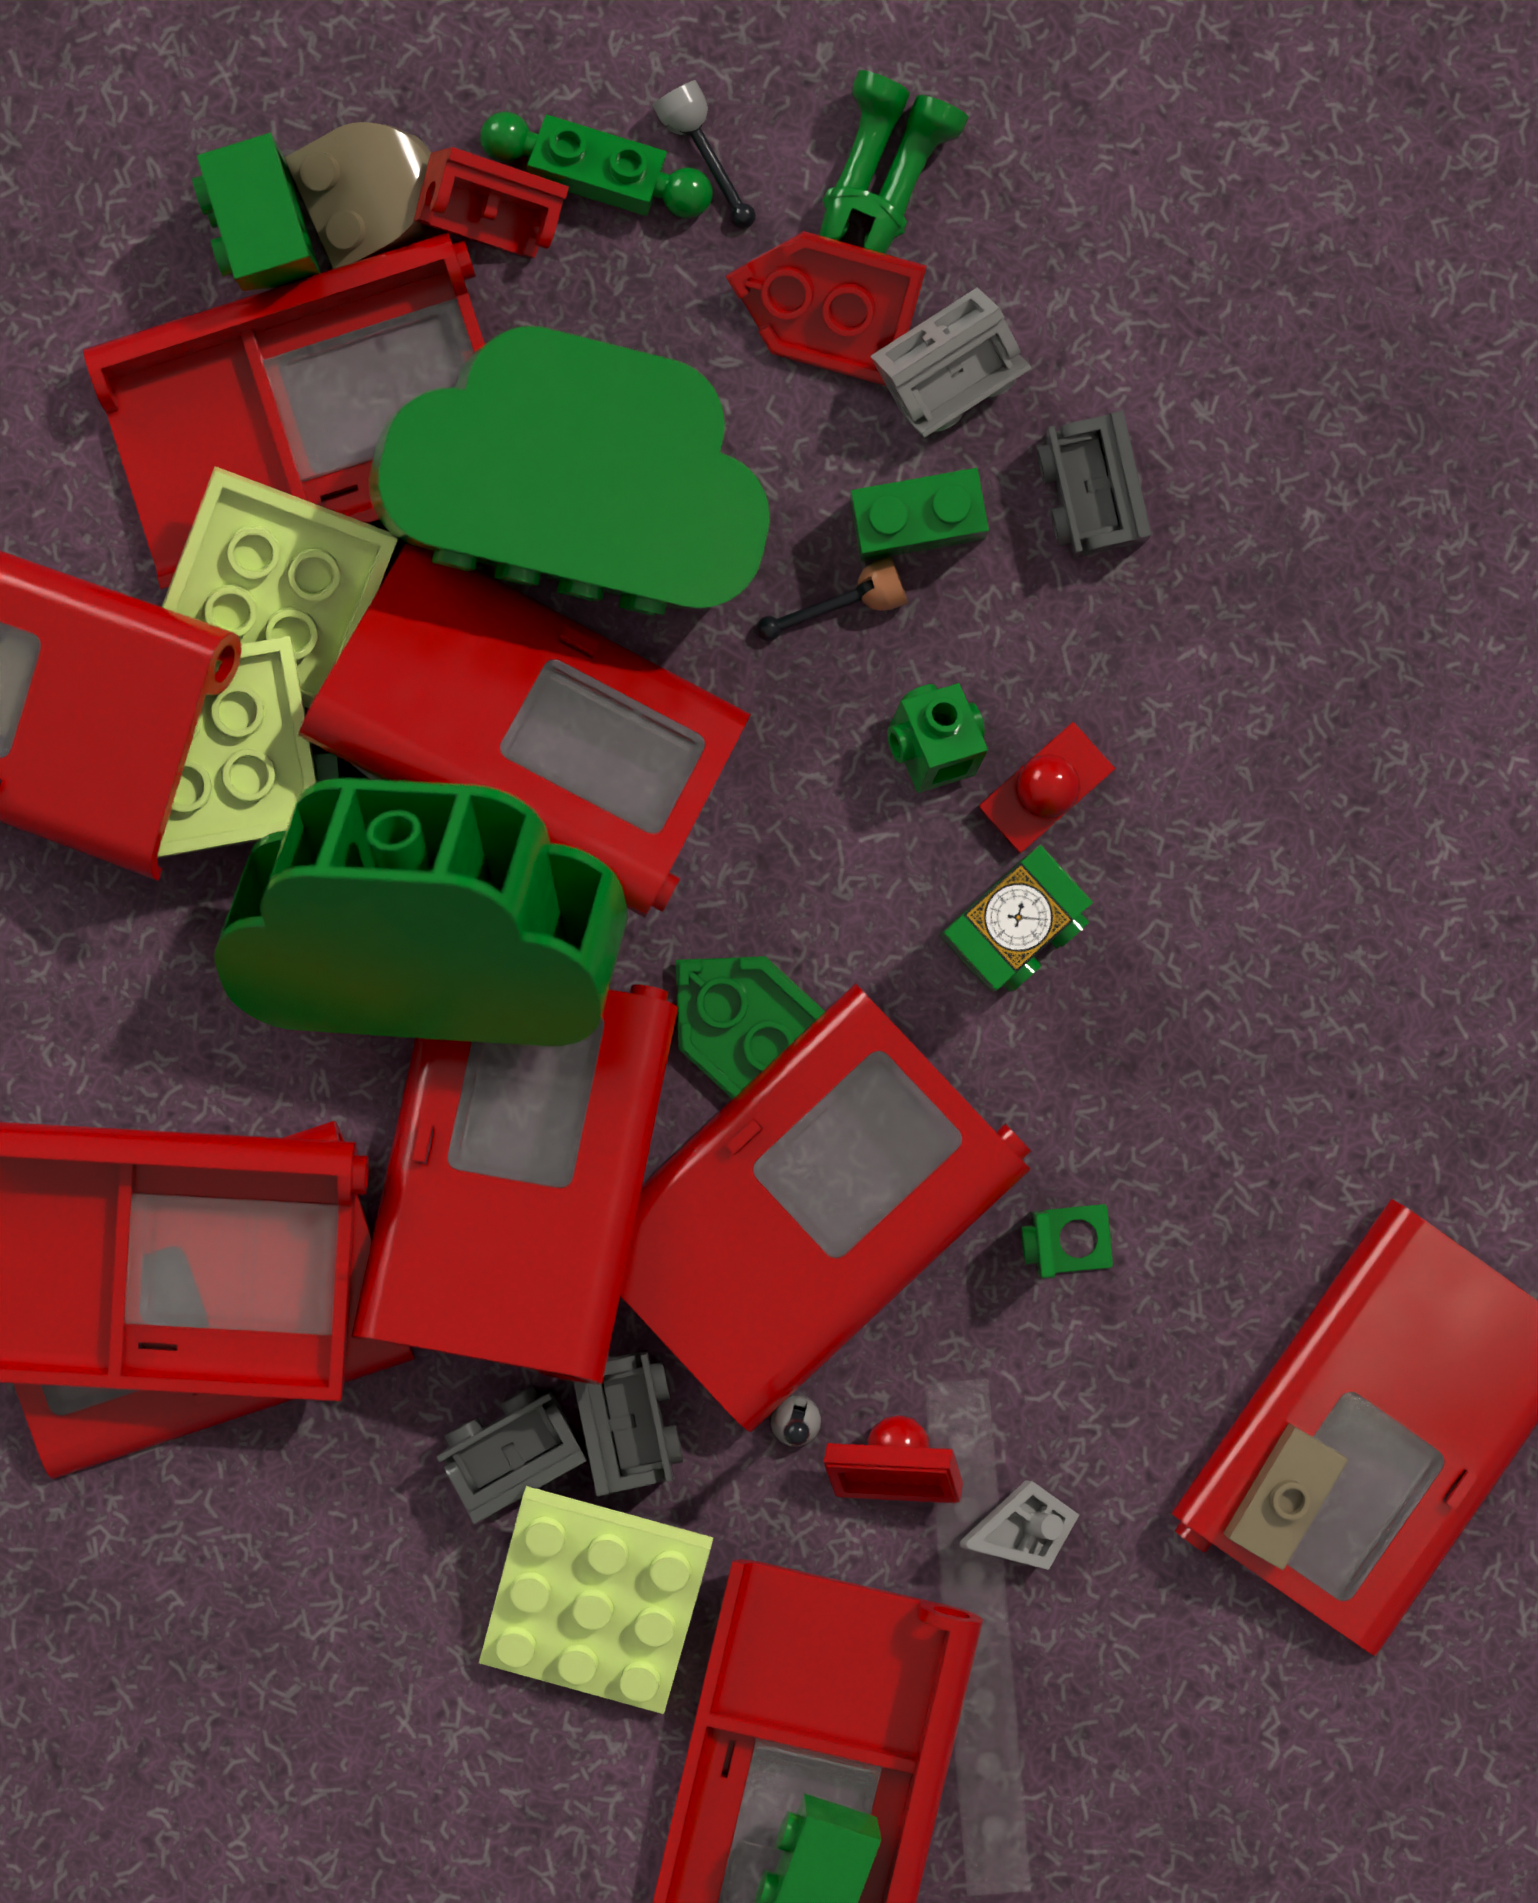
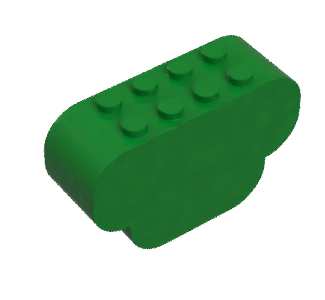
M539 326L518 327L496 336L479 348L467 360L458 377L456 388H439L425 392L399 408L388 419L381 430L369 477L371 502L382 524L389 532L403 542L434 551L431 563L468 572L469 570L475 571L477 562L496 566L494 578L531 587L532 585L539 586L540 578L544 577L559 581L556 593L588 601H602L603 593L606 592L621 596L618 608L650 616H665L667 607L679 609L712 607L725 603L740 594L749 585L758 571L770 521L768 500L757 477L737 459L720 453L725 428L723 408L715 389L700 372L685 363Z
M329 779L309 786L300 794L286 830L268 834L258 840L252 847L217 943L214 961L222 987L237 1007L261 1022L283 1029L532 1046H566L588 1038L594 1033L600 1023L626 928L628 911L622 885L614 872L606 864L582 850L560 844H551L547 829L537 813L523 801L506 792L478 785Z

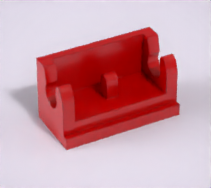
M449 147L430 153L413 221L521 257L533 259L536 257L539 247L548 249L551 245L562 203L566 199L569 186L454 147Z

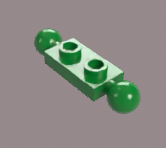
M502 111L491 115L484 122L480 131L481 146L491 159L501 163H510L520 159L522 156L528 157L530 159L526 172L569 186L568 192L644 216L648 215L654 197L663 199L666 208L673 215L683 219H692L702 215L712 201V185L707 176L701 171L685 167L677 169L671 174L662 172L667 151L554 116L545 115L539 134L529 130L527 123L519 115L513 112Z

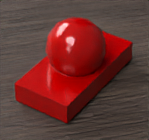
M1072 722L978 806V809L1011 846L1021 854L1116 768L1082 730Z
M903 1415L884 1418L873 1427L867 1439V1445L827 1443L823 1463L834 1494L837 1497L960 1503L963 1481L953 1449L930 1448L929 1437L926 1431L914 1418Z

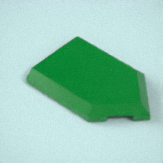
M766 956L676 960L679 1050L732 1099L825 1012Z

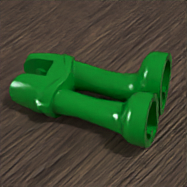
M859 70L852 86V96L861 110L859 129L849 158L835 187L829 188L822 199L825 213L820 236L840 241L847 233L850 225L848 220L853 209L876 218L871 231H867L863 248L886 254L894 239L905 232L907 220L904 215L914 187L928 158L939 144L957 139L964 131L969 117L965 112L947 102L926 95H917L908 116L900 145L879 195L868 191V188L893 129L903 114L910 97V92L906 87L885 76L866 70Z

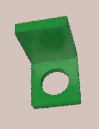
M1105 1204L1031 1211L1032 1226L1021 1227L1025 1265L1036 1264L1037 1275L1042 1279L1055 1278V1273L1111 1268L1113 1266L1108 1208ZM1073 1220L1087 1221L1094 1227L1097 1233V1244L1094 1250L1089 1255L1080 1258L1066 1254L1059 1240L1062 1228Z

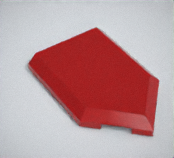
M803 231L726 274L725 277L738 299L741 298L759 328L758 333L771 354L886 386L870 356L910 330L927 266Z

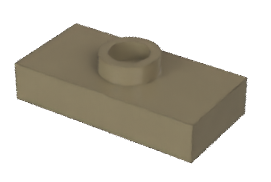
M1288 1423L1223 1534L1233 1542L1284 1570L1349 1459Z

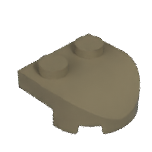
M370 122L350 123L334 129L285 157L333 269L388 252L397 246L410 245L419 240L429 229L430 226L413 221L431 153L417 136L390 125Z

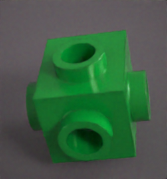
M960 683L940 689L934 684H928L911 690L903 696L887 730V739L891 753L898 763H905L917 793L975 776L988 752L983 739L985 728L982 715L975 703L967 702Z

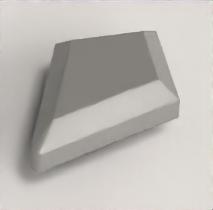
M1025 1480L960 1541V1546L964 1549L1049 1570L1079 1514L1033 1481Z

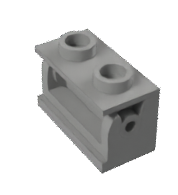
M978 287L870 356L899 410L924 438L933 432L950 428L960 420L965 411L987 397H995L1006 392L1014 385L1016 378L1032 369L1030 364L1019 355L1021 353L1020 348L1004 319L1005 317L1001 309Z

